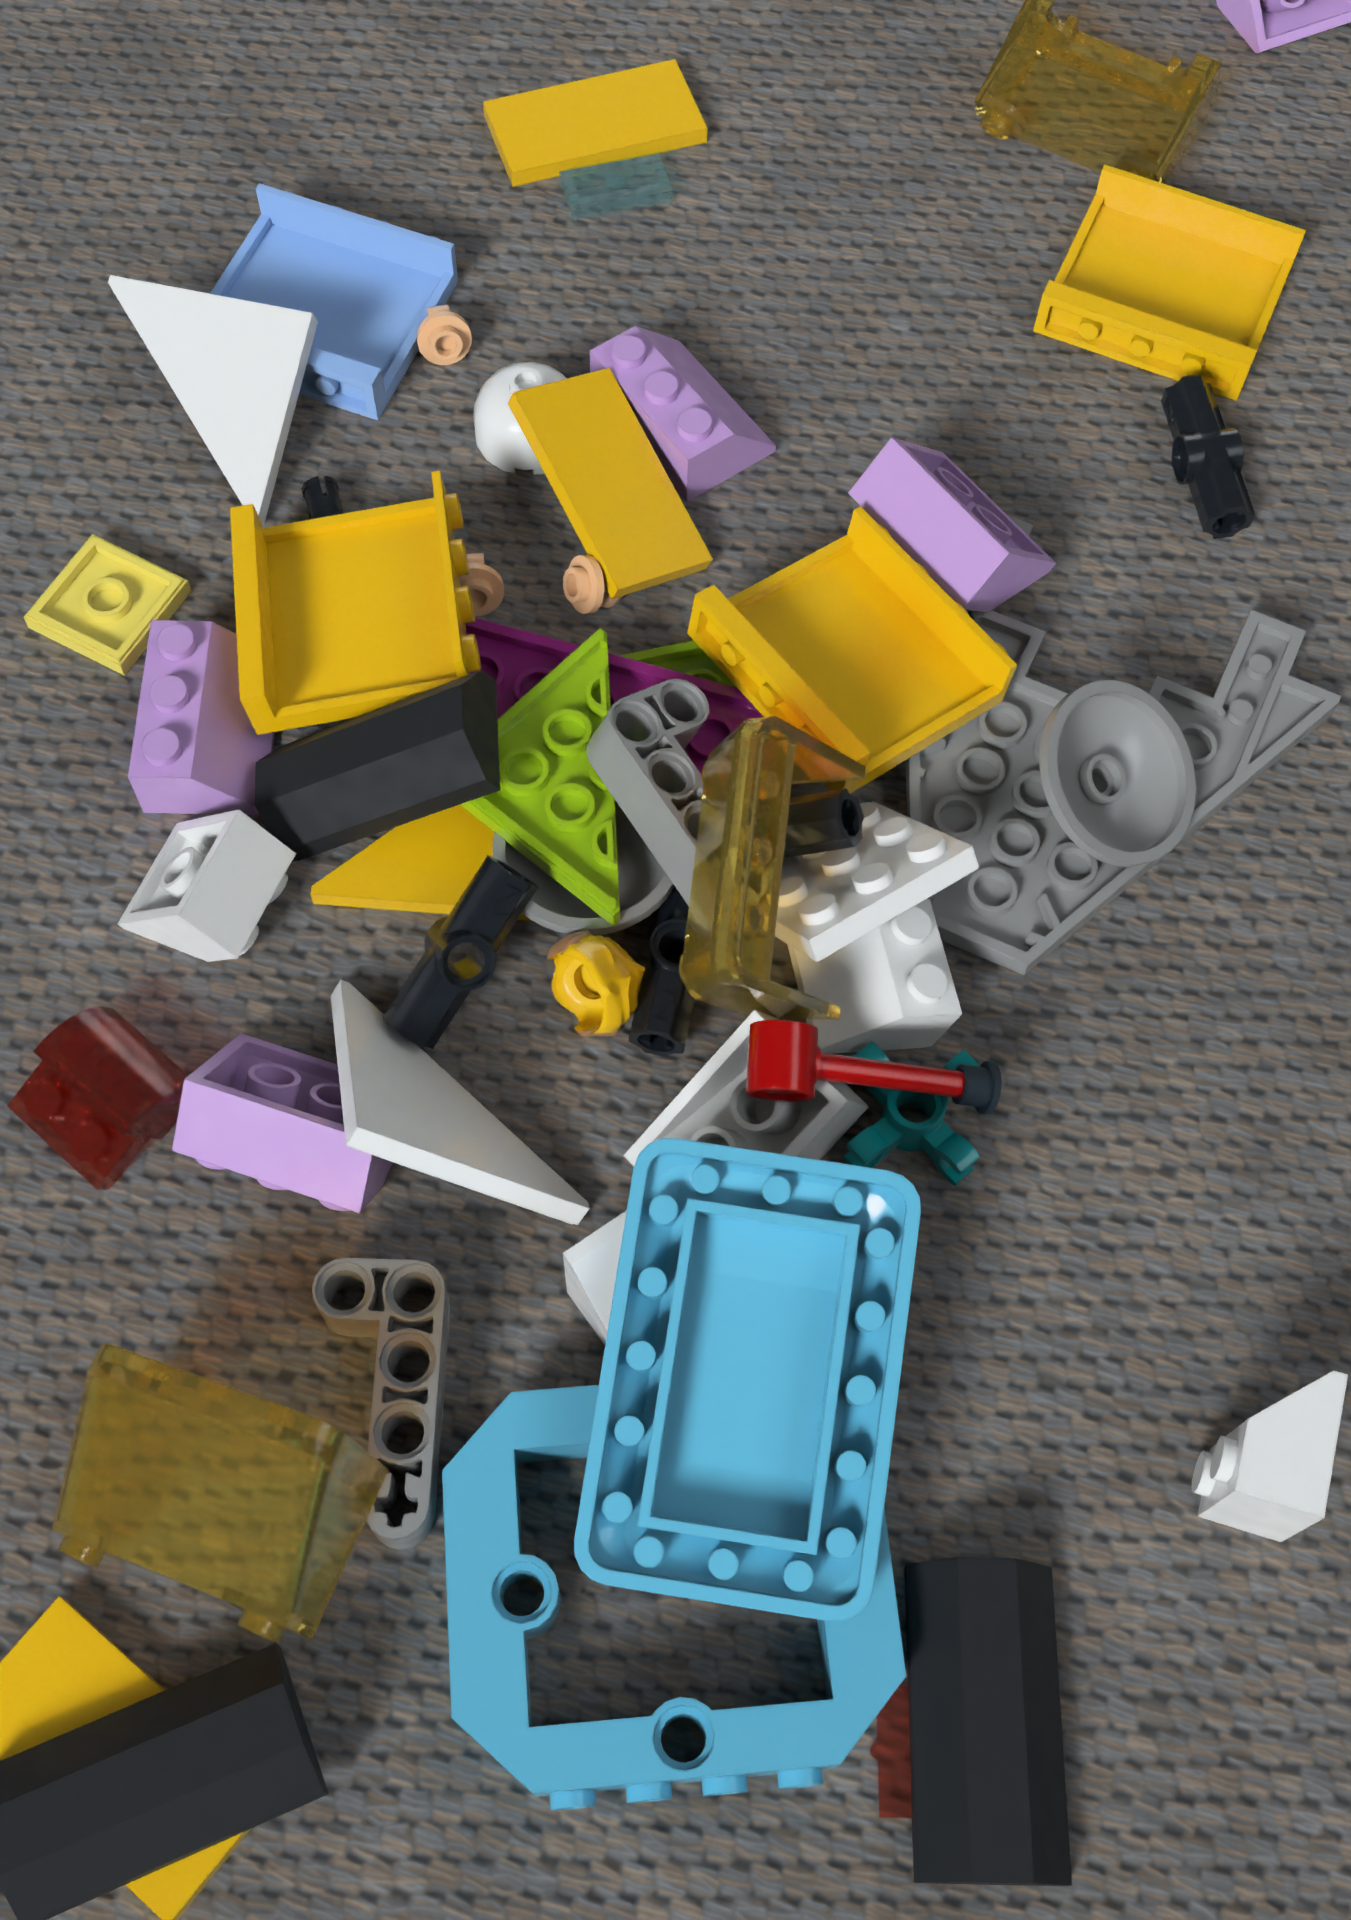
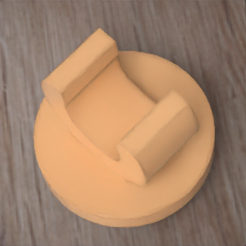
M448 304L426 308L428 316L421 322L417 330V344L423 357L437 365H450L463 359L469 352L472 344V335L468 323L457 313L451 312Z
M484 553L467 554L469 575L459 576L460 585L469 586L475 616H483L491 613L501 604L504 597V584L499 573L490 566L485 565Z
M592 555L575 556L564 573L563 590L565 596L581 614L595 613L600 607H613L623 597L611 600L604 586L602 569Z

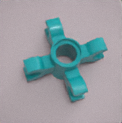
M872 1041L852 1056L891 1062L886 1054ZM963 1050L954 1056L942 1069L955 1070L960 1064L978 1067L980 1065ZM859 1085L864 1091L872 1094L883 1106V1110L878 1122L860 1132L847 1144V1148L850 1151L843 1159L849 1165L875 1168L895 1148L908 1152L923 1149L932 1158L934 1165L942 1176L953 1186H956L974 1171L972 1164L980 1158V1155L965 1138L954 1133L943 1121L947 1105L953 1102L952 1097ZM902 1105L917 1106L926 1113L928 1120L920 1123L910 1122L900 1115L897 1108Z

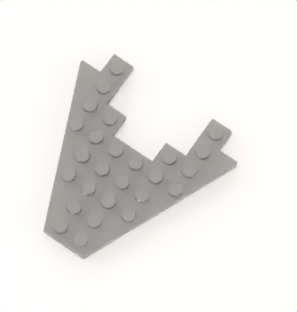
M1009 516L1031 537L1034 525ZM996 608L988 613L966 610L969 616L995 642L1004 647L1009 657L1017 664V668L1001 703L906 760L907 817L972 845L979 865V869L927 898L930 899L941 940L1024 976L1165 856L1138 866H1115L1088 855L1067 836L1054 817L1046 799L1040 775L1039 756L1041 737L1048 717L1054 707L1068 693L1027 677L1042 646L1046 631L995 612ZM1251 609L1213 698L1162 677H1156L1149 694L1166 708L1183 733L1191 753L1196 778V799L1192 819L1183 838L1175 847L1333 714L1341 699V695L1289 675L1306 630Z

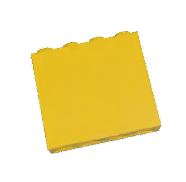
M1104 164L1095 196L1054 281H1048L1042 294L1033 332L1176 381L1185 376L1201 375L1204 382L1211 383L1214 394L1237 401L1306 230Z
M440 470L431 472L434 497L264 528L254 504L230 508L240 701L257 735L356 718L467 676L471 672L481 670L475 634L466 635L465 623L475 622V613L469 586L460 585L459 576L469 575V564L464 541L462 538L455 540L454 530L464 528L460 501L457 493H446Z
M861 506L853 511L847 535L727 599L714 584L696 593L687 634L825 785L831 791L847 788L850 794L1001 703L1017 668V664L1009 657L1004 647L995 642L969 616L966 609L961 604L955 602L930 577L928 571L921 564L916 563L899 546L888 530L878 524Z

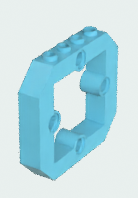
M599 1385L511 1392L442 1470L451 1718L535 1797L550 1796L551 1811L595 1807V1791L626 1788L627 1803H644L672 1799L671 1784L702 1781L703 1796L748 1792L747 1777L777 1774L779 1789L824 1785L822 1770L835 1769L844 1761L906 1677L885 1507L875 1584L869 1604L859 1615L847 1621L830 1622L817 1619L826 1700L711 1710L697 1699L678 1697L663 1703L654 1711L652 1716L532 1727L527 1640L541 1636L553 1626L560 1612L561 1595L556 1575L549 1565L534 1555L522 1554L518 1463L586 1458L588 1456ZM529 1579L540 1584L544 1590V1598L540 1607L535 1612L526 1616H516L505 1609L503 1605L504 1594L515 1581ZM678 1719L690 1720L697 1724L704 1737V1749L701 1755L695 1760L686 1763L677 1762L668 1757L661 1743V1734L664 1728L672 1721Z

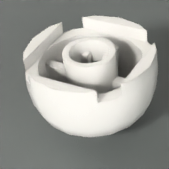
M520 362L497 370L483 384L474 404L473 418L476 445L487 461L506 472L515 473V468L521 470L533 469L534 475L545 474L515 419L508 402L513 392L567 379L562 373L549 365L536 362Z

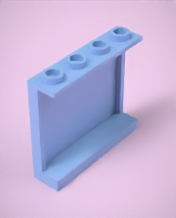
M259 183L256 187L261 215L210 294L313 313L318 324L299 395L379 420L419 351L417 330L421 322L428 316L426 308L445 305L458 283L454 244L437 237L427 236L385 221L369 218L337 206H331L289 191H283Z

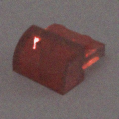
M103 1006L93 1007L70 1017L41 1041L33 1051L42 1059L41 1063L7 1105L10 1110L93 1187L99 1190H109L150 1138L162 1139L175 1125L178 1118L184 1079L189 1075L115 1009Z

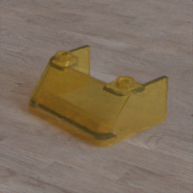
M775 716L751 718L743 721L711 750L703 766L702 801L684 952L680 958L679 973L687 991L694 999L746 1017L754 1010L778 1019L839 1020L840 1006L770 981L791 785L865 779L866 766Z

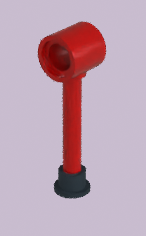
M763 1020L750 1024L746 1094L753 1098L781 1102L812 1100L815 1098V1084L817 1080L952 1097L955 1104L974 1106L979 1114L989 1115L995 1110L1000 1098L1001 1072L997 1063L992 1061H984L979 1067L960 1064L955 1070L821 1053L820 1047L817 1045L818 1028L816 1026L789 1020Z

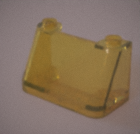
M1025 0L975 98L976 113L982 120L980 124L982 129L999 139H1007L1009 135L1100 173L1105 164L1165 184L1206 120L1217 99L1221 62L1197 53L1190 67L1181 68L1182 59L1174 56L1171 57L1168 65L1165 66L1079 31V18L1069 15L1064 23L1051 10L1055 0Z
M102 1343L87 1371L51 1531L63 1537L57 1551L82 1563L98 1568L104 1556L115 1560L123 1559L223 1600L240 1609L243 1613L237 1625L258 1636L279 1643L286 1630L312 1640L389 1469L342 1431L312 1416L121 1347Z

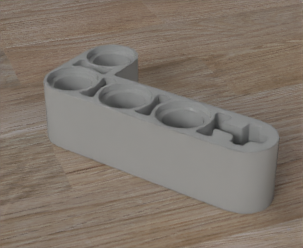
M670 679L615 702L587 744V757L591 766L696 918L706 928L717 933L726 934L737 930L769 895L771 877L766 866L684 751L709 714V703L705 694L696 685L687 680Z
M335 1259L320 1269L315 1275L312 1285L313 1300L327 1326L337 1334L352 1337H378L363 1497L364 1517L378 1540L386 1546L398 1550L414 1548L422 1543L432 1531L436 1514L450 1323L448 1292L444 1279L438 1269L428 1262L410 1259ZM354 1285L365 1290L363 1299L354 1308L341 1311L331 1307L333 1297L342 1288ZM422 1287L435 1293L431 1304L420 1312H407L399 1307L403 1296L414 1288ZM421 1355L430 1361L426 1373L416 1381L403 1382L393 1376L396 1365L406 1356ZM415 1424L424 1429L421 1444L412 1452L397 1454L388 1449L389 1437L399 1426ZM392 1474L405 1477L406 1497L412 1508L417 1510L416 1513L404 1514L402 1526L394 1527L388 1516L383 1513L384 1509L395 1508L397 1504L399 1486Z

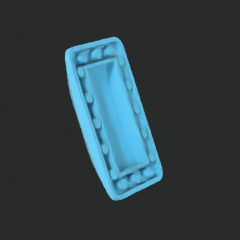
M679 1138L658 1139L648 1144L639 1153L633 1168L574 1537L575 1558L580 1569L591 1580L607 1586L830 1622L847 1621L859 1615L869 1604L875 1584L921 1216L920 1197L914 1185L903 1175L889 1170Z

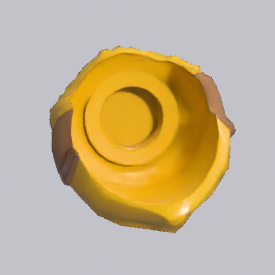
M590 930L574 932L556 942L547 954L548 961L554 959L555 964L551 990L555 999L563 1007L576 1015L579 1023L574 1026V1029L582 1037L614 1036L619 1033L637 1008L638 993L645 967L636 963L628 952L611 938L592 935Z

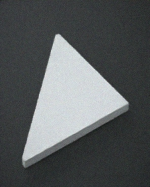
M110 275L108 284L242 505L254 504L260 521L264 525L318 324L316 317L310 312Z
M340 979L330 997L347 1147L566 1223L579 1225L590 1209L588 1202L418 1045L405 1039L396 1030L388 1026L383 1020L384 1014L354 986Z

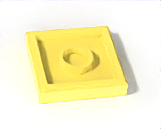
M92 534L23 618L28 628L125 676L147 648L151 620H169L192 590L187 579Z

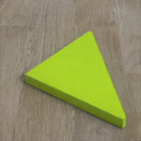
M599 628L498 718L500 791L460 805L614 927L621 921L615 799L591 766L587 757V744L611 708L607 632Z

